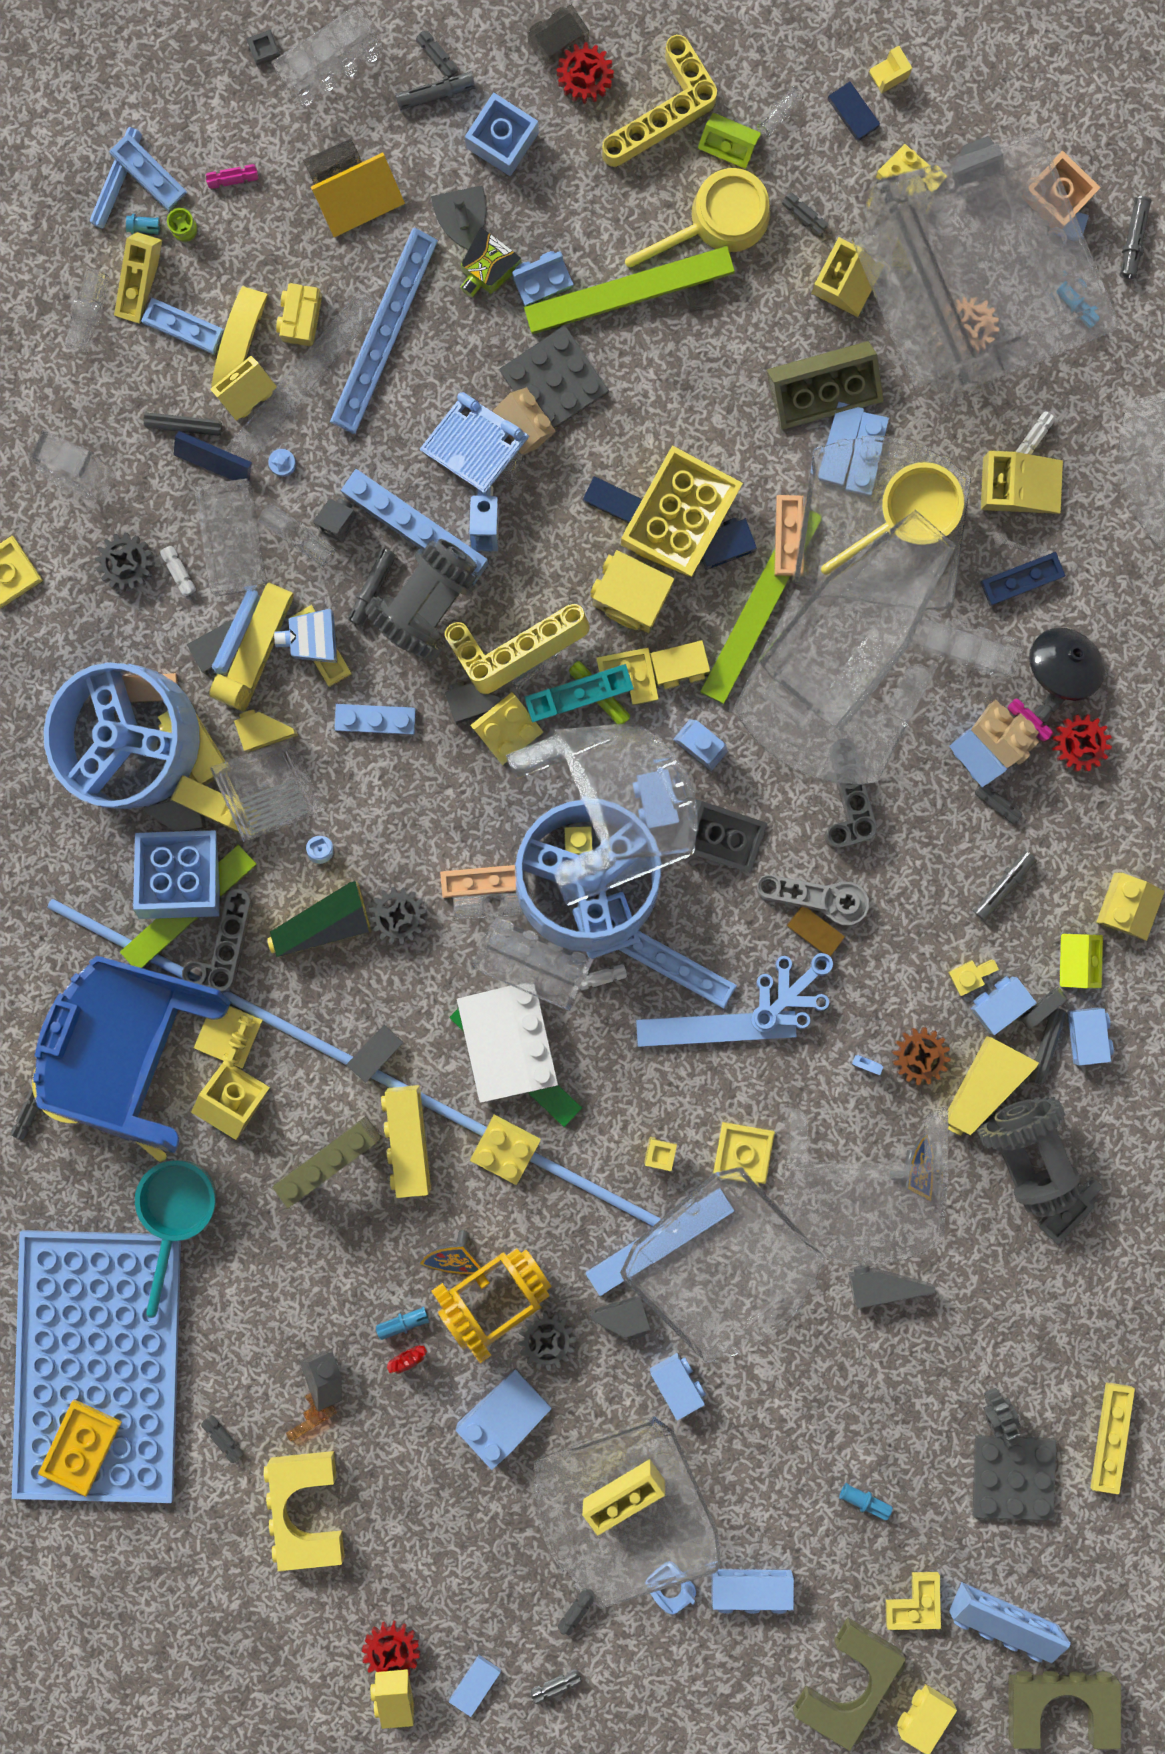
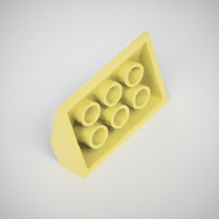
M672 445L621 537V546L646 559L692 577L743 483Z

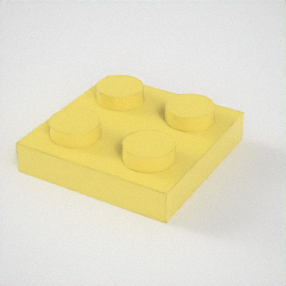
M513 692L471 725L502 765L543 733L538 724L532 722L530 714Z
M493 1115L470 1161L517 1185L541 1139Z

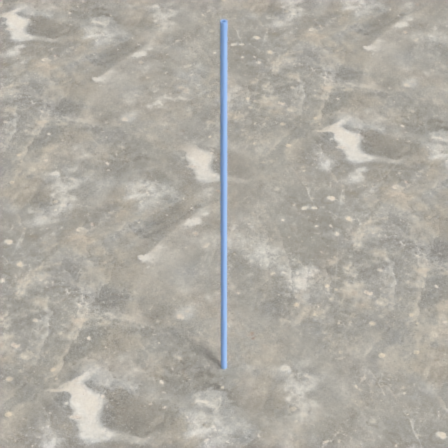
M51 899L47 908L123 948L132 941L54 899ZM159 954L150 961L183 979L182 970L184 967ZM190 971L189 977L192 982L201 979V976ZM229 991L222 992L231 1001V1005L262 1019L263 1022L346 1065L353 1058V1056ZM377 1070L371 1077L389 1088L408 1086L380 1070ZM421 1093L423 1106L483 1136L487 1128L486 1126ZM534 1152L530 1159V1162L655 1228L661 1218L536 1152Z

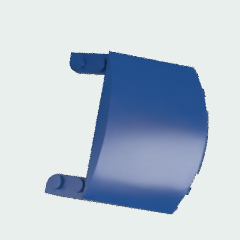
M96 956L89 961L90 964L79 974L75 973L70 979L72 982L62 994L59 993L42 1025L35 1050V1058L37 1059L35 1073H33V1082L36 1085L37 1097L35 1099L37 1107L119 1138L175 1153L179 1144L178 1133L171 1127L138 1118L178 1010L211 1020H218L226 1015L231 1001L220 990Z

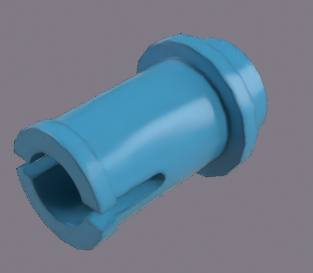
M132 213V216L126 217V232H131L132 235L137 232L159 235L160 225L158 224H160V218L137 217L136 214Z

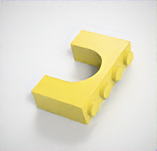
M334 1451L272 1457L267 1466H264L265 1483H269L270 1493H267L266 1496L267 1508L272 1509L273 1518L269 1520L270 1536L275 1538V1546H272L273 1563L277 1562L278 1571L342 1565L345 1554L342 1530L307 1533L295 1527L287 1513V1500L295 1491L305 1487L333 1485L335 1483L337 1475Z

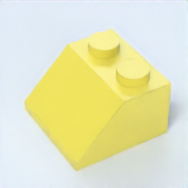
M1114 873L1096 923L1147 941L1165 891L1147 881L1128 874Z
M222 1063L198 1095L191 1113L237 1140L270 1087L238 1067H229Z

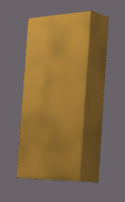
M800 907L786 925L820 952L829 956L833 954L845 938L839 931L805 907Z

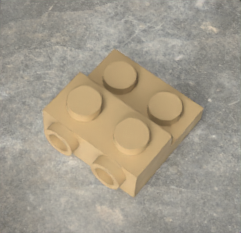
M997 700L988 705L971 728V731L1006 768L1015 762L1018 765L1023 763L1030 756L1029 751L1039 742L1036 739L1039 732L1035 729L1034 724L1022 714L1013 718L1007 708L1002 706Z

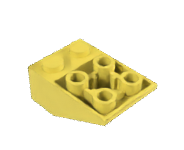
M988 451L983 457L981 510L1060 514L1063 460L1019 452Z

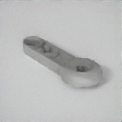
M765 875L757 883V893L762 899L821 911L834 922L841 925H853L860 922L866 916L869 909V898L866 891L860 885L853 882H839L825 886L775 875ZM772 881L776 885V891L773 894H765L761 889L763 882ZM781 883L785 884L784 890L790 891L793 887H798V892L802 893V895L792 899L790 893L783 892V897H778ZM845 897L851 898L850 902H854V906H850L848 910L843 909L844 904L840 905V901H844Z

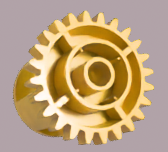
M516 1248L508 1255H505L504 1252L449 1291L442 1283L434 1288L432 1293L442 1307L438 1314L462 1350L469 1347L481 1364L492 1356L486 1347L541 1309L540 1303L550 1296L547 1290L552 1286L526 1249L520 1252ZM503 1264L530 1303V1306L486 1336L459 1294L476 1282L481 1289L488 1286L490 1282L486 1275Z

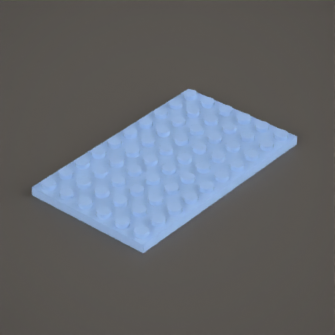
M20 1231L12 1499L173 1502L181 1240L172 1241L157 1315L154 1318H149L146 1311L160 1251L161 1238L148 1233ZM74 1399L122 1421L87 1497L38 1475L67 1410Z

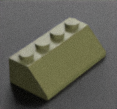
M869 341L766 369L771 396L782 430L834 416L836 413L853 408H863L884 402L878 356ZM838 402L849 404L847 406L837 408Z

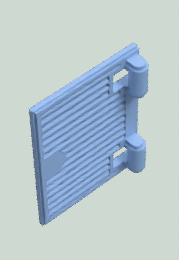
M460 392L457 395L458 401L420 450L483 493H486L527 441L529 435L513 423L504 420L482 406L477 400L466 393ZM465 407L471 410L467 417L461 414ZM509 434L515 438L511 445L504 442Z

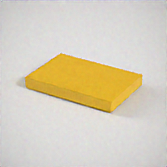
M383 153L311 186L333 237L341 235L405 204Z
M74 1399L67 1410L38 1475L87 1497L122 1421Z

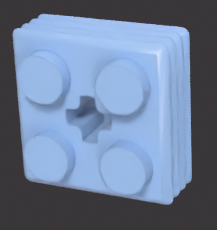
M623 892L607 897L610 919L613 924L612 928L625 923L632 917ZM576 907L572 910L579 932H583L579 907ZM592 910L588 913V915L593 919H597L602 916L601 913L596 910ZM638 932L625 942L612 948L587 952L588 958L593 959L640 942Z

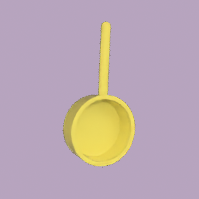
M727 168L715 172L704 181L695 196L692 205L693 225L629 256L625 260V265L633 267L697 234L706 244L714 249L728 246L729 252H739L750 248L762 238L770 220L769 196L765 186L754 174L743 169Z
M928 462L911 464L898 471L889 481L883 495L882 507L886 523L825 563L821 567V572L825 575L831 573L892 531L903 540L915 544L933 543L946 537L959 523L964 509V494L957 478L943 466Z

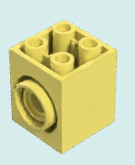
M616 550L614 556L608 555L602 567V574H604L602 580L597 578L591 589L592 606L604 611L607 617L633 630L641 629L649 633L673 586L675 578Z

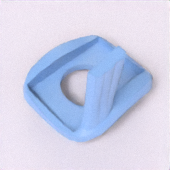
M673 1562L664 1564L646 1582L647 1588L655 1602L668 1614H676L690 1602L692 1605L695 1603V1586ZM667 1578H674L681 1585L679 1595L674 1598L665 1597L661 1592V1583Z

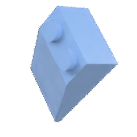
M515 1369L457 1423L455 1431L492 1470L516 1448L551 1410V1407Z

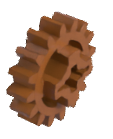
M925 1027L921 1028L920 1033H918L916 1028H911L910 1036L903 1032L902 1037L904 1040L902 1042L897 1040L894 1042L899 1046V1049L892 1050L891 1052L898 1057V1059L892 1061L893 1065H900L897 1073L899 1075L906 1073L905 1080L908 1082L914 1077L916 1085H920L922 1079L928 1085L931 1084V1077L938 1080L941 1079L938 1072L940 1070L947 1072L948 1069L943 1064L944 1062L951 1061L944 1054L950 1048L942 1047L945 1038L940 1037L936 1039L937 1032L934 1030L928 1035L927 1028ZM922 1038L930 1040L935 1047H926ZM911 1042L912 1047L908 1054H904L907 1045ZM919 1050L927 1053V1056L923 1057L924 1062L915 1059V1056L919 1055ZM938 1058L936 1065L931 1069L933 1060ZM907 1065H916L920 1074L909 1070Z

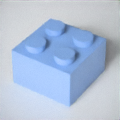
M493 92L465 135L466 148L511 177L539 134L538 120Z

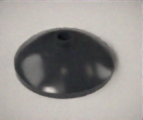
M1052 628L1041 633L1031 646L1029 662L1032 673L1039 684L1052 695L1064 700L1079 701L1092 696L1101 687L1105 677L1103 657L1096 645L1080 632L1069 628Z

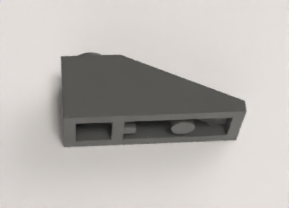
M869 1265L856 1266L853 1268V1272H848L853 1301L857 1309L936 1293L935 1287L929 1282L874 1267L870 1268Z

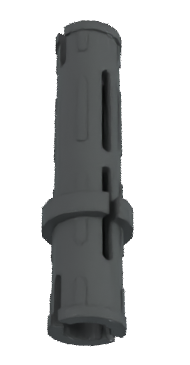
M471 71L450 78L445 76L442 77L443 80L395 93L399 110L401 111L444 97L450 99L453 98V95L460 92L476 89Z
M1137 196L1134 199L1128 237L1122 249L1124 256L1119 274L1120 277L1125 279L1137 277L1140 256L1144 252L1142 247L1152 201L1151 198L1146 196Z
M381 548L361 592H357V600L347 617L348 621L360 627L363 626L367 617L365 608L374 596L377 597L397 557L396 554Z
M1024 850L1010 868L1006 867L1004 870L1005 874L972 911L982 920L986 921L1017 883L1021 884L1023 882V876L1037 862V859ZM1021 866L1022 868L1020 869V871H1019V872L1013 877V879L1007 884L1006 882L1009 880V878H1010V877L1015 873V871ZM1003 887L1001 893L995 898V900L990 905H988L991 899Z

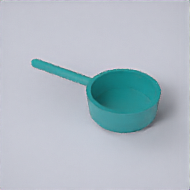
M173 1160L157 1164L144 1174L136 1189L135 1209L140 1222L151 1234L162 1239L146 1311L149 1318H154L157 1315L172 1241L185 1240L201 1232L210 1221L216 1206L217 1195L212 1178L202 1167L193 1162Z

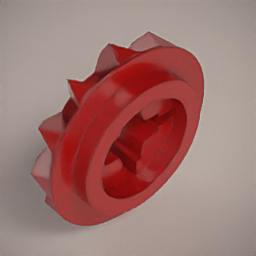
M415 1346L395 1356L387 1364L389 1373L395 1372L399 1374L422 1362L427 1354L425 1347Z

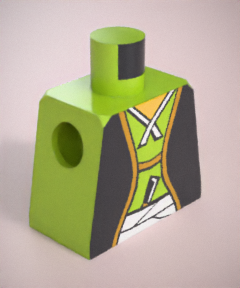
M481 227L461 263V270L468 278L461 285L460 289L471 298H473L480 287L492 294L512 276V272L516 270L515 268L522 263L521 257Z

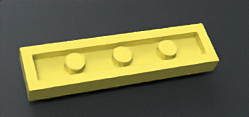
M1107 1382L1105 1384L1090 1487L1093 1491L1113 1494L1120 1493L1135 1388L1132 1386Z

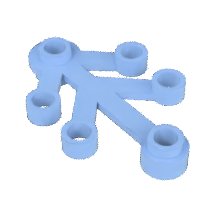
M824 953L817 954L812 959L811 968L790 988L789 970L792 967V961L787 956L779 957L775 963V967L778 970V999L771 1006L770 988L773 985V979L768 974H762L758 977L756 984L759 988V1007L754 1010L751 1016V1023L757 1031L767 1033L772 1031L776 1025H791L798 1029H805L810 1024V1017L805 1012H800L797 1015L778 1014L785 1007H813L817 1011H823L828 1007L829 999L824 994H819L815 997L797 996L818 975L824 976L831 971L833 961L829 955ZM786 960L788 968L782 969L779 966V961ZM818 961L825 963L826 968L824 970L817 968L816 963ZM767 978L770 982L769 986L763 987L760 984V979ZM818 998L825 1000L824 1007L817 1006L816 1000ZM760 1016H768L769 1023L762 1024L759 1020ZM799 1016L806 1018L807 1022L805 1025L798 1024L797 1018Z

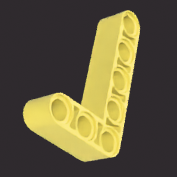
M671 36L666 43L665 60L683 91L607 136L602 147V158L607 165L616 167L714 108L717 88L691 44L684 36ZM678 48L681 49L684 53L681 55H674L671 52V50ZM694 71L697 76L689 78L684 73ZM706 93L711 98L709 100H701L698 95ZM685 107L688 112L679 114L675 109ZM662 120L666 125L658 128L653 125V122ZM636 133L642 135L643 139L634 141L630 136ZM611 147H617L621 152L617 155H612L607 150Z
M272 583L266 585L228 676L225 677L218 674L212 683L209 692L211 698L245 712L274 646V633L280 631L293 601V592Z
M571 604L487 655H484L467 626L463 623L455 622L449 625L445 630V637L475 688L480 693L489 694L588 634L590 625L583 608L579 605Z

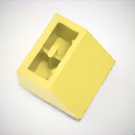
M838 237L814 284L811 294L858 317L882 268L862 248Z

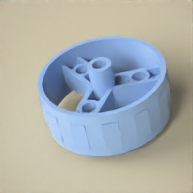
M103 663L77 672L62 685L54 696L47 711L44 725V748L48 763L59 782L67 791L79 799L107 808H141L157 804L170 797L174 793L182 775L189 777L197 760L200 744L199 724L195 709L183 690L163 674L133 664ZM138 674L150 682L160 693L168 708L172 723V733L137 725L122 675ZM91 694L99 722L92 731L94 743L78 762L74 748V731L79 712ZM112 694V700L109 703V696ZM115 711H117L121 722H115ZM160 739V741H161V746H160V748L158 749V748H157V743H158V740ZM109 748L115 749L109 757L106 756ZM131 753L167 760L155 781L141 793L127 799L115 800L100 792ZM98 762L99 768L96 771V764Z
M585 799L564 803L552 808L538 818L527 831L518 850L515 864L516 894L520 907L530 925L542 937L555 945L583 952H594L612 948L625 942L637 933L647 921L655 906L661 880L660 857L655 841L647 828L633 814L617 805L600 800ZM578 822L601 823L619 830L593 852H584L580 855L540 842L542 838L553 830ZM614 848H622L625 853L616 855L612 850ZM643 853L651 872L652 890L645 904L636 915L625 923L612 928L604 883L639 854ZM602 858H606L610 863L604 871H602ZM553 859L556 861V864L554 866H546L543 861ZM562 865L575 867L574 876L562 871ZM523 871L574 889L577 895L583 932L560 927L547 919L534 906L523 882ZM598 894L599 899L587 901L589 899L594 898ZM592 910L599 911L602 916L600 918L593 919L588 915V913Z

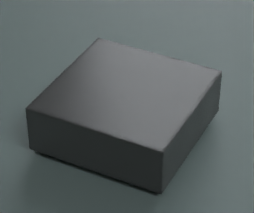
M271 29L246 38L256 66L281 57Z

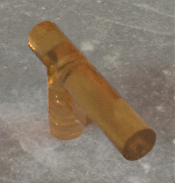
M311 1393L306 1394L304 1397L311 1406V1408L303 1413L306 1421L286 1432L288 1439L291 1442L337 1414L334 1406L331 1405L317 1411ZM319 1412L325 1413L326 1417L319 1418Z

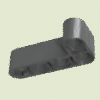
M839 740L831 745L828 753L847 821L834 824L826 830L824 835L825 841L833 848H841L873 838L877 831V825L855 747L848 740ZM839 745H841L842 749H847L848 751L844 755L845 762H852V765H847L839 769L838 765L844 763L841 755L837 756L835 752L839 750ZM845 771L854 773L855 782L853 785L844 783L842 775ZM852 796H857L862 800V808L859 811L853 810L850 807ZM861 821L869 825L870 831L867 836H861L857 832V825ZM834 829L843 831L844 840L841 843H835L832 840L831 833Z
M234 889L228 893L211 965L199 962L188 963L182 970L183 980L192 982L189 973L193 968L199 967L202 970V977L199 981L192 983L214 988L221 992H228L234 987L252 910V899L247 892L242 889ZM240 895L246 901L245 905H240L238 913L243 915V918L230 915L231 911L236 914L237 905L233 901L234 899H239ZM232 921H238L240 924V930L235 935H230L227 932V926ZM226 947L234 949V957L229 961H224L221 957V952ZM220 973H226L229 977V981L224 987H218L215 982L216 976Z

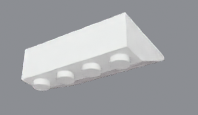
M534 980L457 999L480 1102L558 1085Z

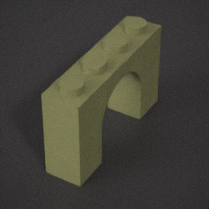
M365 1116L306 1162L301 1163L281 1178L272 1188L285 1206L290 1208L376 1144L381 1135Z
M847 1617L834 1638L837 1649L860 1662L869 1671V1682L866 1690L856 1700L838 1703L826 1698L806 1685L793 1706L795 1718L850 1751L854 1744L857 1745L861 1741L864 1727L868 1721L871 1722L875 1718L878 1704L882 1698L885 1699L889 1695L892 1688L891 1683L896 1675L899 1676L903 1672L906 1659L901 1649Z
M1018 1671L1016 1675H1009L1008 1739L1013 1749H1040L1042 1712L1051 1700L1063 1695L1076 1696L1086 1702L1088 1707V1740L1094 1749H1121V1684L1112 1673L1099 1671L1096 1675H1086L1080 1671H1072L1069 1675H1059V1673L1054 1671H1045L1043 1675H1032L1028 1671Z

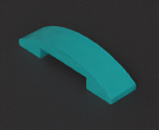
M623 664L525 696L524 698L531 720L535 722L634 690L627 666Z

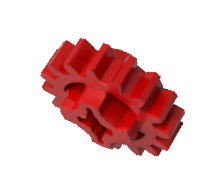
M587 42L584 43L583 49H579L578 45L574 44V52L572 53L566 49V59L559 58L558 61L561 68H557V77H560L558 79V86L564 87V95L567 96L572 93L573 102L578 97H581L583 104H586L587 98L590 97L593 102H597V94L602 97L606 96L605 88H611L612 81L610 79L614 78V70L610 69L612 67V60H605L607 52L604 50L599 54L598 45L596 44L592 49H588ZM575 61V66L568 72L569 67ZM585 70V72L589 75L585 76V74L581 71ZM601 74H603L600 82L595 85L596 78L601 77Z
M1078 714L1073 716V722L1067 718L1063 721L1065 727L1059 726L1056 728L1060 735L1052 737L1053 741L1058 742V746H1055L1052 750L1060 752V755L1056 758L1057 761L1066 760L1065 768L1074 765V772H1078L1083 766V769L1087 772L1091 771V764L1095 768L1100 767L1099 759L1106 760L1108 758L1104 751L1112 749V746L1106 744V740L1112 737L1111 735H1104V731L1108 727L1106 725L1099 727V718L1091 722L1089 714L1084 715L1082 720ZM1075 726H1086L1082 732L1072 730ZM1095 735L1098 738V745L1096 744ZM1084 738L1086 747L1079 748L1080 742L1078 739ZM1065 741L1068 742L1069 752L1066 749ZM1083 754L1092 756L1091 759L1086 761L1078 760Z
M394 1620L391 1627H388L385 1621L382 1622L381 1630L374 1626L371 1631L372 1635H366L365 1642L367 1644L362 1647V1652L366 1654L362 1661L363 1663H370L367 1670L368 1673L374 1670L376 1672L408 1670L410 1676V1668H416L417 1661L415 1659L420 1656V1651L416 1649L419 1647L420 1642L419 1640H412L415 1634L414 1630L407 1633L405 1631L407 1624L404 1623L398 1628ZM402 1641L406 1643L409 1653L403 1648ZM396 1644L395 1652L386 1659L387 1651L389 1652L391 1648L393 1649ZM374 1653L379 1656L380 1662L377 1661Z

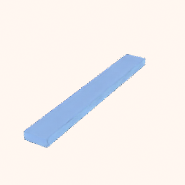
M413 228L330 420V423L352 434H356L438 242L437 239L417 228Z

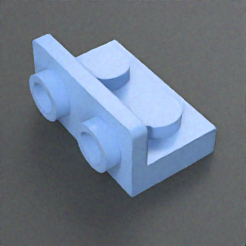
M554 251L547 252L540 257V260L531 264L529 261L521 263L512 272L514 283L525 307L574 287L564 264L561 251L554 253Z

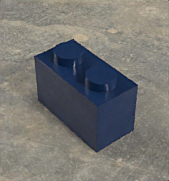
M738 517L723 522V527L718 528L701 559L705 570L756 551L757 547L746 518L739 520Z

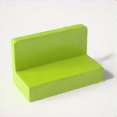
M713 113L705 125L698 149L746 169L761 133Z

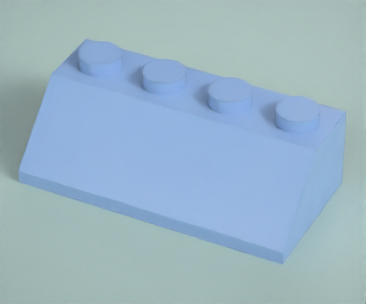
M961 1582L949 1610L957 1626L969 1630V1627L979 1631V1635L991 1641L996 1638L1002 1641V1644L1008 1649L1016 1652L1018 1649L1027 1652L1030 1658L1038 1662L1045 1660L1053 1663L1071 1644L1058 1624Z

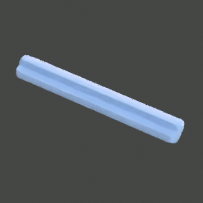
M132 127L127 128L125 135L128 133L139 143L142 137L140 131ZM116 160L113 162L90 218L91 224L98 228L105 227L127 174V171Z
M248 590L213 662L212 668L216 674H226L261 597L255 590Z

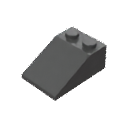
M687 796L670 847L751 873L767 823Z

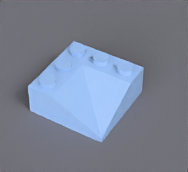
M216 830L135 833L133 910L139 919L219 916L220 887Z

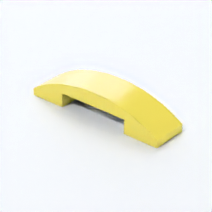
M242 286L224 330L211 387H214L246 360L258 319H261L268 294Z

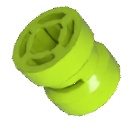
M176 208L167 216V226L177 240L188 242L194 239L198 228L188 210Z

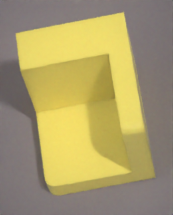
M897 46L890 50L885 61L872 67L869 73L882 94L908 79L912 66L900 46Z
M650 1137L644 1161L645 1166L672 1171L677 1144Z

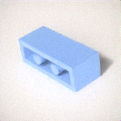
M712 1569L711 1602L713 1610H717L720 1613L744 1610L746 1613L752 1614L759 1613L760 1610H771V1612L776 1614H783L787 1610H793L794 1578L791 1570Z

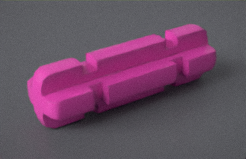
M254 164L246 165L244 169H241L240 166L220 170L218 174L216 171L206 174V182L210 189L219 188L221 184L229 186L244 183V180L247 179L248 182L258 179V171Z
M1014 699L1007 708L1013 715L1018 716L1022 714L1034 724L1035 729L1039 732L1037 737L1041 741L1045 742L1051 737L1053 731L1047 725H1043V722L1029 708H1025L1019 699Z

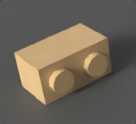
M527 387L511 392L493 410V413L513 423L529 435L527 441L519 449L521 455L536 450L556 432L549 418L543 413L535 397L529 392ZM509 434L511 440L514 441L515 438Z

